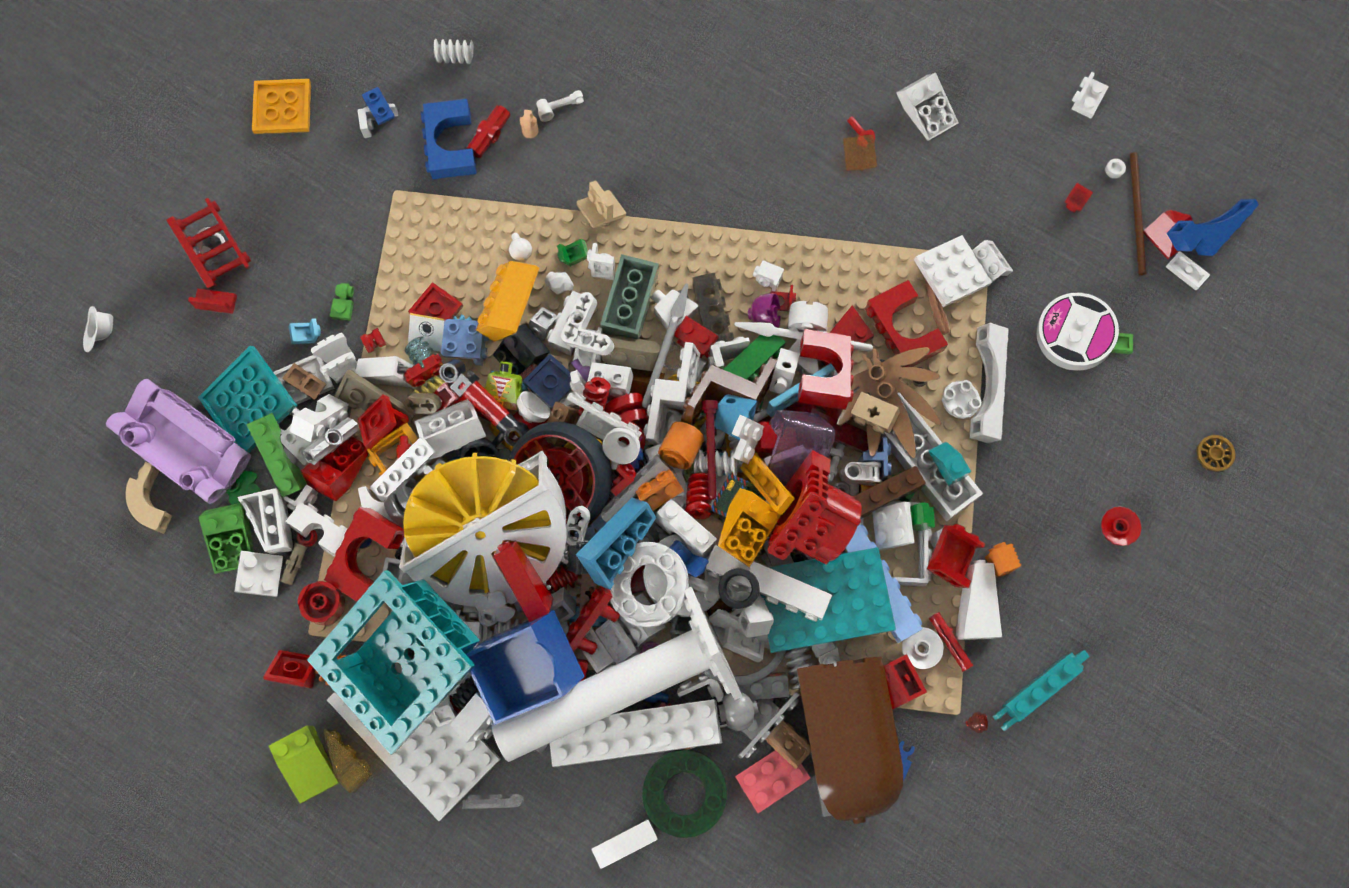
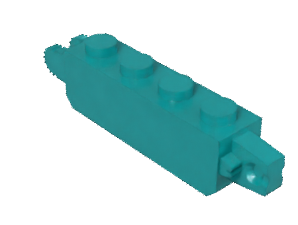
M1083 650L1075 656L1073 653L1061 657L1002 705L1003 708L992 717L997 720L1006 712L1009 714L1011 719L1002 724L1001 728L1003 731L1016 722L1022 721L1084 671L1082 663L1090 656Z

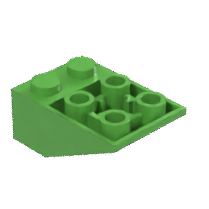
M242 503L204 510L199 516L215 574L238 569L241 551L254 552L250 521Z

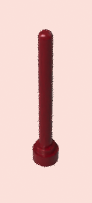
M705 400L701 401L702 410L706 414L708 497L714 500L717 497L714 414H716L718 409V401Z

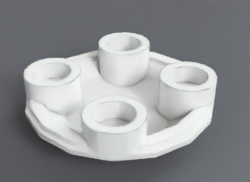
M968 380L952 382L942 393L944 408L955 418L965 419L971 417L977 412L982 403L978 391Z

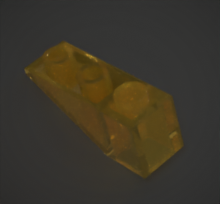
M325 729L323 732L335 778L349 793H355L373 775L369 771L371 766L362 759L360 761L355 756L356 750L348 744L346 746L341 741L343 737L335 729L333 731Z

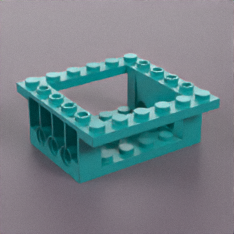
M385 570L307 661L389 754L392 755L396 753L475 666L466 653L473 649L480 639L424 579L402 585L389 570ZM386 603L393 610L356 653L337 659L352 639L380 607ZM409 648L415 653L414 659L408 656ZM396 662L402 667L401 673L395 669Z

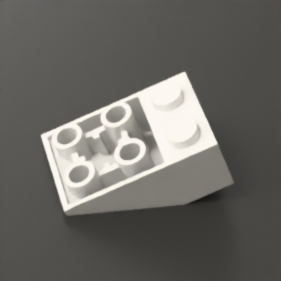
M936 73L926 75L896 92L904 110L927 141L959 123Z

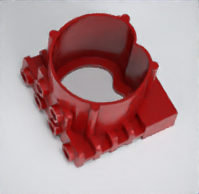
M814 450L809 453L785 486L795 499L783 515L780 516L769 534L768 553L784 560L795 548L827 565L829 561L836 559L851 541L857 526L861 522L862 506L860 501L828 484L827 476L830 474V459Z

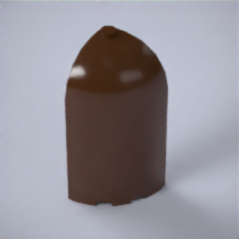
M882 656L836 662L837 666H834V663L797 669L816 781L821 799L828 812L836 820H853V824L865 823L866 818L888 811L898 800L903 787V764Z

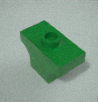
M924 502L910 506L913 530L923 531L935 527L934 507H929V503Z

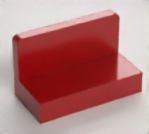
M198 288L195 298L189 297L188 301L196 309L233 314L237 295L235 293Z

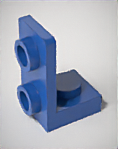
M379 87L362 94L366 106L370 109L378 125L395 117Z
M675 540L669 547L683 560L688 575L696 578L706 570V565L709 561L706 558L694 555L679 540Z

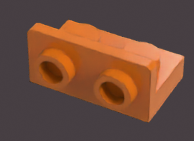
M669 469L660 472L652 481L643 483L635 492L640 501L647 502L652 511L683 492L684 489Z

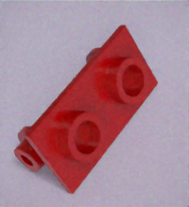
M432 354L422 361L425 366L424 368L417 363L407 369V372L404 373L407 379L406 382L415 388L423 385L426 380L440 375L439 370L443 365L441 356L439 354Z

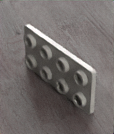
M795 692L780 709L769 698L758 701V713L754 714L753 723L747 729L742 730L751 739V742L738 755L740 759L744 756L749 758L757 749L754 746L758 740L763 742L771 733L768 729L772 725L776 727L785 718L783 715L785 710L790 711L799 702L797 697L800 695L798 692Z

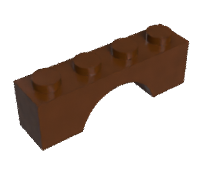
M917 466L853 496L856 500L860 501L862 506L860 520L896 499L905 498L921 490L926 482Z

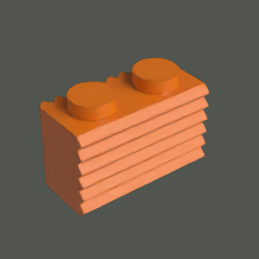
M1005 542L993 546L994 548L989 549L988 555L985 556L987 563H994L995 578L1010 574L1022 565L1019 563L1020 560L1016 555L1017 552L1014 551L1013 544L1006 545Z

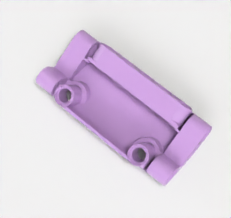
M144 379L137 385L125 412L112 414L106 422V426L120 436L124 445L128 446L181 486L182 489L195 492V494L209 504L217 501L236 482V479L240 477L251 458L247 451L234 443L235 439L232 435L169 390L161 389L149 379Z

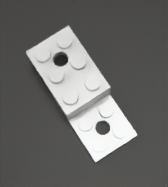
M685 342V347L681 349L680 359L682 360V366L678 368L677 379L679 381L655 379V384L651 386L652 403L648 405L647 415L649 416V422L645 425L644 435L654 446L663 442L668 409L686 410L683 408L685 401L688 397H692L691 394L696 385L700 352L693 343Z

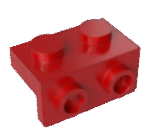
M685 316L674 333V336L678 339L676 343L683 348L685 347V342L693 343L700 352V358L704 356L707 359L710 357L708 353L711 345L719 338L718 335L688 316Z

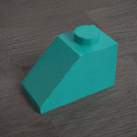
M944 442L928 451L948 486L966 478L971 472L961 453L948 442Z

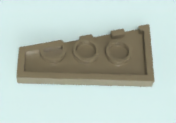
M350 369L345 372L334 396L348 403L349 407L367 410L384 394L390 398L392 408L408 415V425L411 424L415 416L414 413L409 412L402 402Z

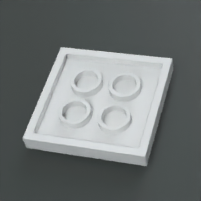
M962 235L914 258L915 263L943 307L973 294L992 283Z

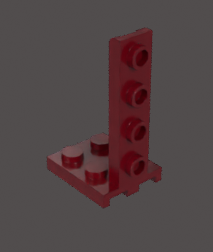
M795 402L784 409L781 423L787 424L789 427H795L796 441L808 439L810 432H813L861 453L869 450L866 431L847 423L841 426L837 425L838 419L816 411V405Z

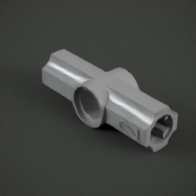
M347 417L304 449L302 453L307 462L315 465L357 433L359 428L355 420Z

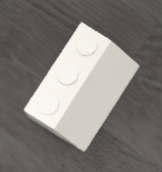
M468 399L415 421L419 438L423 437L435 451L429 458L430 460L439 458L452 450H458L469 442L486 437L474 405Z

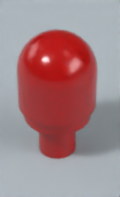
M400 436V445H397L396 448L397 460L411 447V444H408V436Z

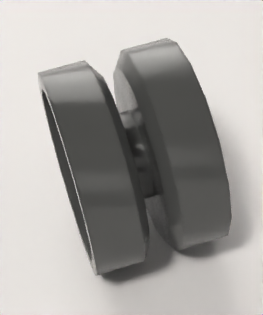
M405 479L396 488V491H393L384 500L387 514L403 529L407 501L412 490L419 483L412 479Z

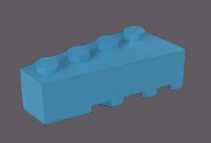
M631 498L576 554L595 584L611 590L614 585L613 580L617 574L620 575L625 568L623 564L628 556L632 557L636 551L635 546L639 539L642 540L657 518L647 502Z

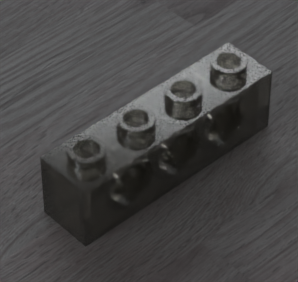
M715 273L692 277V286L698 305L701 325L711 332L717 328L723 331L721 334H716L719 337L716 342L732 341L734 335L728 329L730 325L729 315L724 312V308H726L724 296L721 297L719 290H722L720 279H716ZM711 293L714 295V297L707 298L705 297V294ZM716 311L718 312V315L711 316L709 312Z

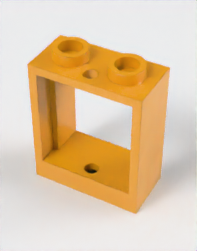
M405 423L380 440L371 450L367 449L370 454L367 458L374 467L378 465L381 470L378 473L380 476L387 468L378 455L398 443L400 436H408L412 444L418 440V437L408 423Z

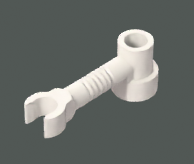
M578 90L564 99L547 103L546 99L538 100L536 105L539 110L540 120L547 122L553 119L554 113L552 109L568 104L583 103L582 92Z

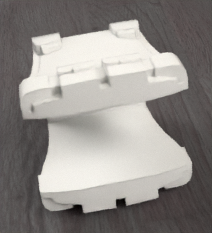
M339 333L336 336L331 335L326 338V341L323 339L317 343V346L311 349L314 356L327 363L320 368V371L323 375L330 376L336 383L342 381L348 369L356 373L357 367L355 356L348 347L347 339L343 333Z

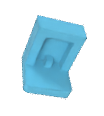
M311 319L310 323H290L291 344L315 343L321 334L320 325H317L316 319Z

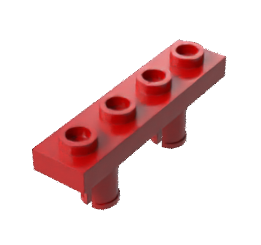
M602 586L595 589L588 604L582 607L577 620L569 626L566 637L573 652L578 648L593 655L597 649V643L585 638V635L597 618L602 616L614 623L619 619L620 614L613 607L607 605L612 598L609 589Z

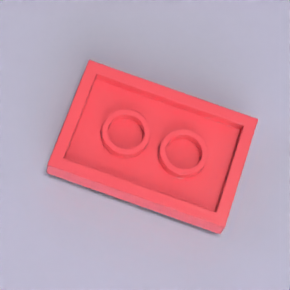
M776 750L735 776L757 813H760L811 779L802 764L795 769Z

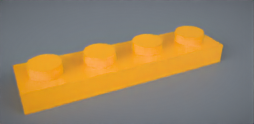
M754 453L749 463L743 462L740 469L777 513L783 515L795 498L762 459Z

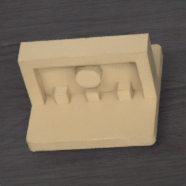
M597 181L589 183L588 197L577 201L578 208L593 228L626 216L625 210L610 190L603 191Z

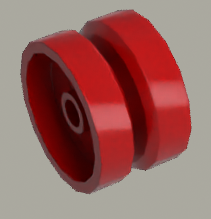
M639 393L622 395L605 404L604 411L606 413H615L622 418L621 421L633 422L642 430L649 422L647 410L642 406L643 397Z

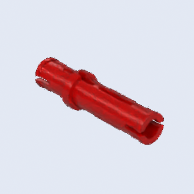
M940 612L929 617L928 619L937 630L938 635L944 641L962 669V672L972 667L973 663L952 633L953 629L948 627Z

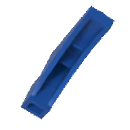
M1241 199L1230 210L1213 220L1194 224L1193 221H1177L1166 234L1177 251H1192L1195 249L1198 255L1213 256L1230 239V236L1241 227L1242 223L1253 213L1259 204L1256 199Z

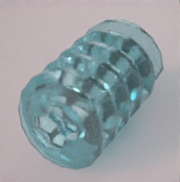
M423 336L411 340L404 350L409 359L413 361V365L419 363L422 368L425 367L422 361L431 356L430 354L433 352V348H427L429 345L427 341L422 342L425 338Z

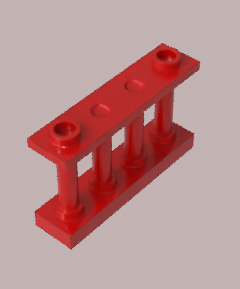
M206 198L207 207L182 220H177L176 217L172 216L166 219L206 287L211 289L217 286L215 283L217 277L242 264H244L245 268L249 269L251 267L249 264L251 259L246 251H241L220 216L219 211L221 209L217 202ZM211 213L214 214L218 224L193 237L186 235L184 231L186 226ZM221 230L224 231L229 239L228 241L203 254L197 253L194 248L197 246V243ZM232 247L235 249L239 256L238 258L213 271H208L205 266L207 260Z

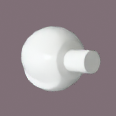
M513 233L511 235L513 241L509 246V253L513 259L525 261L532 254V246L528 240L520 238L518 233Z

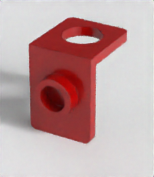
M790 285L789 293L770 291L771 294H777V296L784 299V304L780 306L781 309L777 310L789 312L791 304L796 302V293H793V285Z

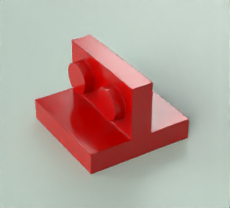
M384 394L357 419L364 447L370 450L380 440L409 421L408 415L392 408L390 398Z

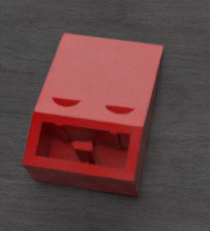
M350 437L338 446L334 452L329 453L315 465L308 463L301 470L307 485L330 499L337 501L353 484L369 454L368 448L364 447L363 442Z
M907 654L884 665L892 710L927 693Z

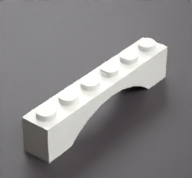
M993 323L977 327L976 346L984 364L986 388L982 404L971 419L970 438L985 443L1001 440L1004 413L1008 328Z

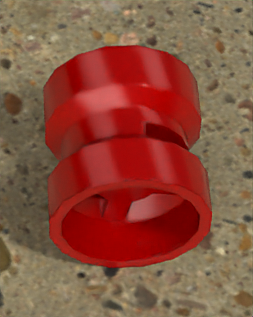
M378 328L372 330L370 334L360 336L368 353L373 352L377 347L386 345Z

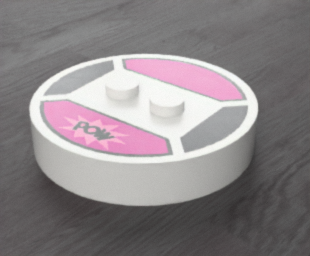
M1069 293L1054 299L1046 306L1039 319L1036 334L1041 351L1052 363L1068 370L1078 371L1093 368L1101 364L1110 355L1118 339L1119 327L1114 312L1104 301L1090 294Z

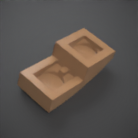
M295 363L282 378L313 400L318 397L327 385Z

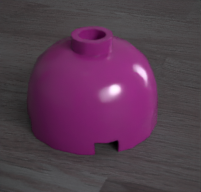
M767 293L755 298L751 308L748 309V318L752 320V323H771L774 327H780L781 316H778L777 309L781 308L777 294Z

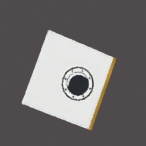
M410 313L408 346L441 352L444 319Z

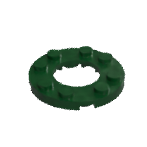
M689 750L674 751L657 760L648 771L643 784V804L648 817L661 831L680 838L695 837L710 830L722 816L727 799L726 783L720 769L705 755ZM681 772L694 774L702 781L705 788V800L701 808L690 815H678L671 811L664 799V787L667 781L673 775Z

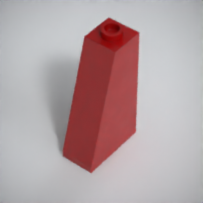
M515 540L511 543L506 541L498 545L494 557L528 621L531 622L548 614L554 599L517 541Z

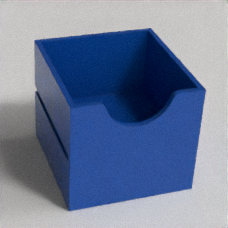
M554 610L531 622L526 621L489 637L466 653L468 658L475 664L470 673L494 725L564 697L585 677Z

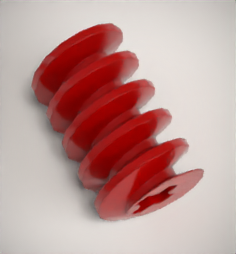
M594 377L591 381L585 383L583 396L586 398L585 401L590 404L595 402L605 409L611 385L604 378ZM580 407L578 410L579 416L582 415L584 408Z
M708 473L692 474L688 478L685 511L694 519H707L711 516L708 511L711 509L709 504L712 502L708 497Z
M561 565L560 572L558 573L555 570L546 581V585L551 586V589H549L550 594L552 595V590L558 591L559 587H564L567 590V584L575 588V581L578 583V574L566 570Z

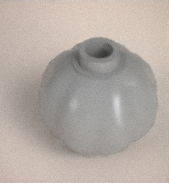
M729 693L722 698L723 705H718L721 722L726 721L727 727L735 731H742L750 727L754 720V714L758 713L756 701H752L744 693H741L743 697L734 700L732 694L730 695Z

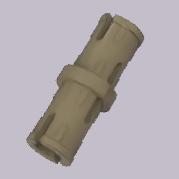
M295 543L289 560H286L287 566L280 579L281 582L293 585L297 571L302 567L301 561L308 547Z

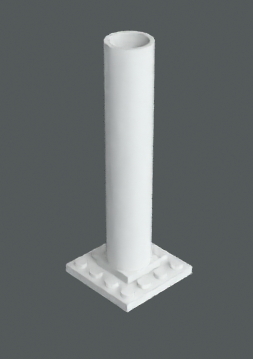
M692 587L684 590L687 597L684 603L691 614V621L689 623L692 630L578 682L564 697L494 725L492 722V732L495 741L505 760L510 762L708 669L712 671L714 676H718L726 693H731L734 700L743 697L715 631L708 621Z

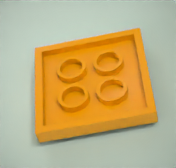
M310 79L254 81L253 133L309 132Z

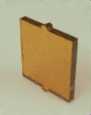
M857 135L856 137L843 138L846 171H863L864 169L877 168L874 135Z

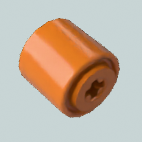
M674 422L660 445L658 454L668 465L674 468L689 469L704 443V435L688 423Z

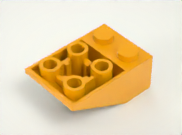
M740 488L729 505L718 547L750 568L781 514L777 513L770 504L755 493Z

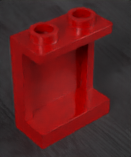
M944 525L927 570L954 587L969 588L971 580L965 577L976 548H984L985 543L980 541L977 535L965 531V527L962 525Z

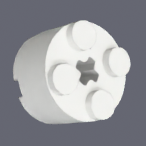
M806 301L792 303L789 310L787 329L803 332L804 329L827 332L828 308L818 302H813V305L806 304Z

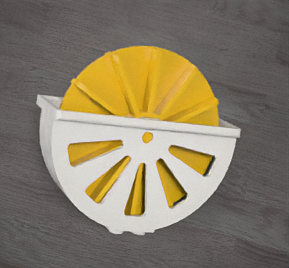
M544 452L537 453L519 465L516 464L514 459L507 461L495 457L478 456L477 453H473L472 457L456 459L443 465L441 463L437 464L435 469L429 472L415 486L407 501L403 521L404 543L399 568L414 581L424 579L443 600L454 604L475 607L474 600L478 593L488 597L495 591H502L506 596V604H513L518 600L500 569L494 554L498 549L497 546L506 541L511 543L516 540L546 585V581L558 567L565 550L566 509L562 490L547 467V456Z

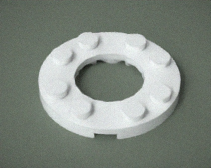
M678 534L670 535L658 542L670 547L675 540H679L686 547L684 540ZM711 552L705 557L707 560L709 559ZM646 564L643 570L644 584L650 598L656 604L665 595L668 582L666 574L660 567L655 564ZM706 570L704 571V580L710 583L707 593L695 592L704 612L711 608L720 598L718 591L720 579L717 580L708 575L709 572ZM685 604L677 614L681 617L691 616Z
M655 542L637 543L635 546L636 551L632 557L628 556L623 564L625 568L620 575L617 574L613 580L614 585L610 590L612 594L610 601L615 611L625 621L636 626L655 627L667 623L680 612L685 604L684 600L687 599L684 590L689 588V576L683 560L671 548ZM646 564H655L660 567L666 574L668 582L665 595L659 602L653 605H643L636 601L630 588L634 572Z

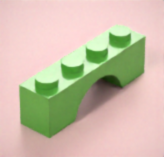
M273 413L246 424L281 496H287L305 487L307 483L300 468L290 461L283 449L280 438L281 429Z

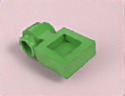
M347 283L337 284L335 293L340 299L333 298L330 317L332 319L351 321L354 302L349 300V297H353L354 287Z

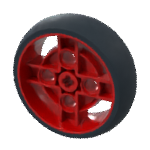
M549 422L532 428L514 445L508 461L514 459L516 464L519 465L528 458L543 451L549 460L547 467L562 490L565 506L570 512L578 506L586 507L590 512L589 522H591L606 505L612 488L611 463L605 455L601 443L591 433L571 423ZM545 438H561L572 443L577 448L572 450L566 447H551ZM571 460L575 462L576 469L572 467ZM588 465H590L593 476L591 496L586 491L589 482ZM569 488L573 490L574 497L570 495ZM580 512L576 514L578 521L574 525H578L579 521L583 519ZM566 515V524H567L569 515Z

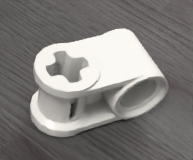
M850 462L842 472V479L847 484L875 486L882 482L879 476L881 463ZM847 470H854L857 473V477L849 476Z

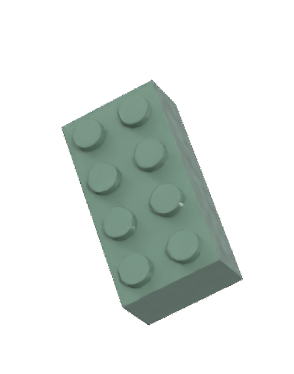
M621 254L600 323L603 333L640 339L651 296L653 295L659 274L658 263Z

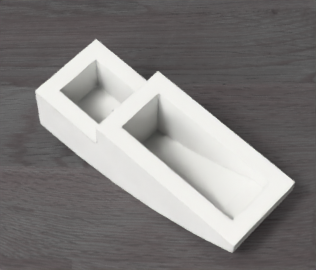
M648 819L592 848V851L601 869L658 840Z

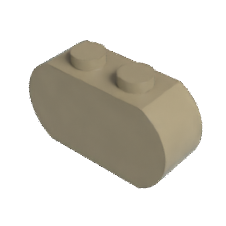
M617 335L609 336L614 343V349L610 354L602 355V360L605 363L646 371L654 370L661 349L660 344L654 341Z

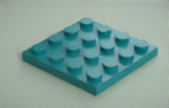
M249 346L198 397L215 423L232 435L235 439L234 443L248 453L257 445L246 424L273 413L279 424L298 406L254 346Z

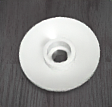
M922 627L921 631L903 640L902 653L903 656L908 655L914 667L928 669L935 666L941 660L944 647L940 636L935 631ZM919 645L924 646L925 651L923 653L918 651Z

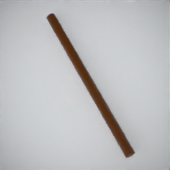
M1137 152L1130 153L1138 275L1143 276L1146 275L1138 154Z

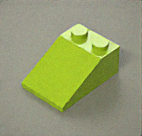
M307 725L269 745L278 768L300 804L339 784L314 726Z

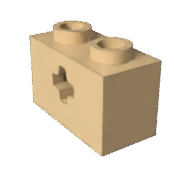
M864 392L860 393L851 411V415L856 423L863 426L865 424L873 426L872 429L881 434L884 432L890 434L900 413L898 407ZM877 411L879 416H876V415H875V416L872 418V417H871V413L874 414V413Z

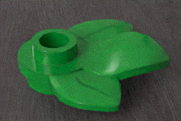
M251 471L243 472L236 479L237 487L235 489L230 487L226 490L231 505L240 503L238 499L240 496L261 492L260 488L254 484L258 476L256 473Z

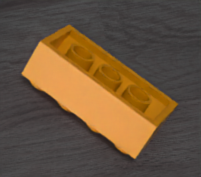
M509 261L497 268L496 278L490 285L491 291L483 304V312L478 317L476 331L494 342L517 332L539 271L538 266Z

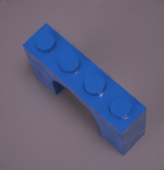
M460 99L423 104L424 111L421 112L422 123H425L422 133L423 138L427 141V144L424 145L425 156H428V161L425 162L427 173L431 174L432 179L477 174L473 149L448 151L437 145V139L445 129L472 124L468 100Z

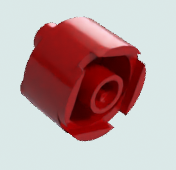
M317 581L308 584L302 589L298 597V606L301 615L306 620L317 625H332L344 612L345 597L340 590L330 583ZM320 601L324 602L323 606L319 605Z

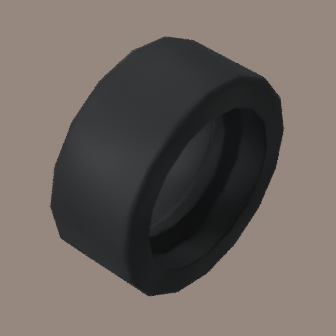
M736 568L727 571L721 577L718 591L720 598L727 606L741 609L749 607L756 601L760 587L753 573L749 570ZM735 576H743L751 584V594L743 601H735L727 593V584Z

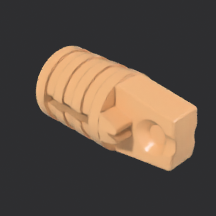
M524 110V116L520 117L522 133L526 138H534L539 132L537 119L533 116L531 110Z

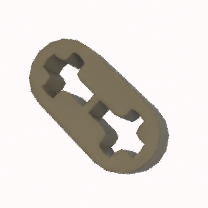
M413 393L404 401L405 408L414 414H432L442 405L440 398L433 393Z

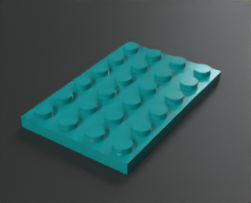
M879 547L840 554L836 559L829 561L827 565L812 559L769 567L832 595L823 620L817 619V622L807 619L805 617L806 614L801 611L794 613L785 609L786 605L780 602L775 605L766 601V596L760 594L764 598L765 605L769 612L772 613L774 619L770 632L767 634L771 653L896 630Z

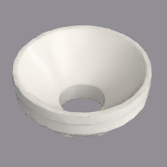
M525 391L519 395L517 399L518 412L525 421L539 423L549 418L551 414L550 408L534 393Z
M616 428L609 431L605 436L602 447L605 455L611 461L618 464H628L637 458L640 451V441L632 431L625 428ZM619 437L628 438L630 444L622 445L619 442Z

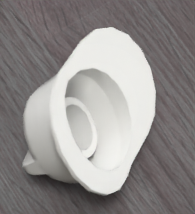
M91 306L88 312V322L83 338L85 352L91 351L95 341L106 339L113 329V316L108 313L97 312L94 306Z

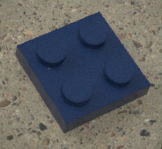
M549 354L523 380V384L552 410L555 402H559L572 389L570 386L571 372Z

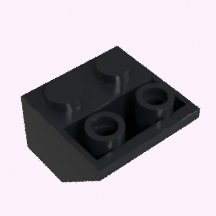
M523 324L518 326L516 333L502 340L493 356L499 363H512L511 374L520 375L523 380L547 357L550 351L529 327Z

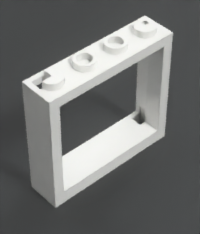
M892 501V502H890V503H888V504H886V505H884V506H882V507L894 505V504L901 503V502H899V501ZM910 502V506L918 504L919 502ZM931 529L919 531V578L892 577L896 578L900 585L926 586L928 581H931L932 572L927 570L928 561H930L932 556L931 549H928V541H931L932 537Z

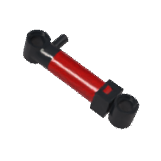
M453 359L440 367L439 374L442 380L447 383L454 382L450 388L459 397L462 395L466 397L500 431L492 441L496 447L504 439L507 444L514 447L517 441L530 430L525 423L517 421L478 382L480 378L471 369L466 371V366L461 360ZM451 368L454 369L455 374L451 372ZM515 431L519 433L520 438L515 435Z

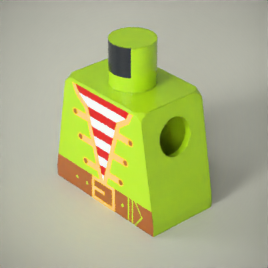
M500 362V371L489 373L485 389L505 409L517 411V399L523 392L522 377L511 374L512 363Z

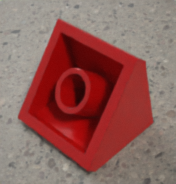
M279 650L264 674L263 679L312 689L316 673L314 667L307 661L311 655Z

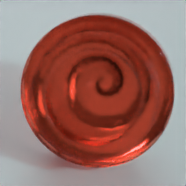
M981 712L973 713L972 717H969L968 721L965 722L976 733L988 730L987 715L981 714Z

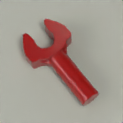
M853 116L847 120L858 134L856 143L859 146L867 148L868 143L864 138H869L872 143L875 142V133L872 129L864 130Z

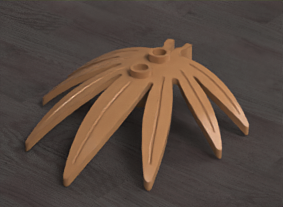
M928 347L912 349L881 362L878 359V351L874 348L872 352L875 364H873L872 360L868 359L865 353L862 354V358L867 362L868 370L854 375L851 390L855 391L858 387L859 389L854 393L853 400L848 403L846 410H842L837 425L841 426L852 418L851 411L861 392L870 393L871 396L899 408L900 413L893 426V430L908 454L912 458H916V445L912 424L898 393L900 392L904 399L922 416L939 426L942 424L928 402L915 390L900 381L901 377L920 382L940 379L939 374L930 370L902 367L918 362L929 353L930 349ZM876 411L874 414L871 413V417H872V418H873L875 415H876V416H879L877 411ZM867 424L869 453L873 457L877 452L881 433L872 429L873 426Z

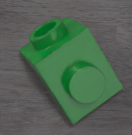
M579 239L567 246L557 245L559 260L568 266H573L587 259L588 249L583 239Z

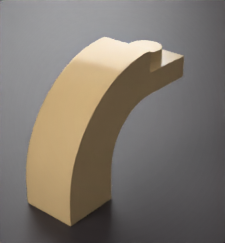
M145 462L138 472V479L129 478L126 487L127 506L132 516L139 523L164 534L172 515L156 509L152 505L150 491L159 470L150 463Z

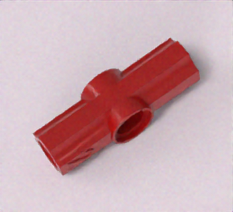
M497 105L487 120L480 122L476 135L467 146V149H473L476 158H481L490 144L498 140L502 127L511 116L510 112L505 107Z

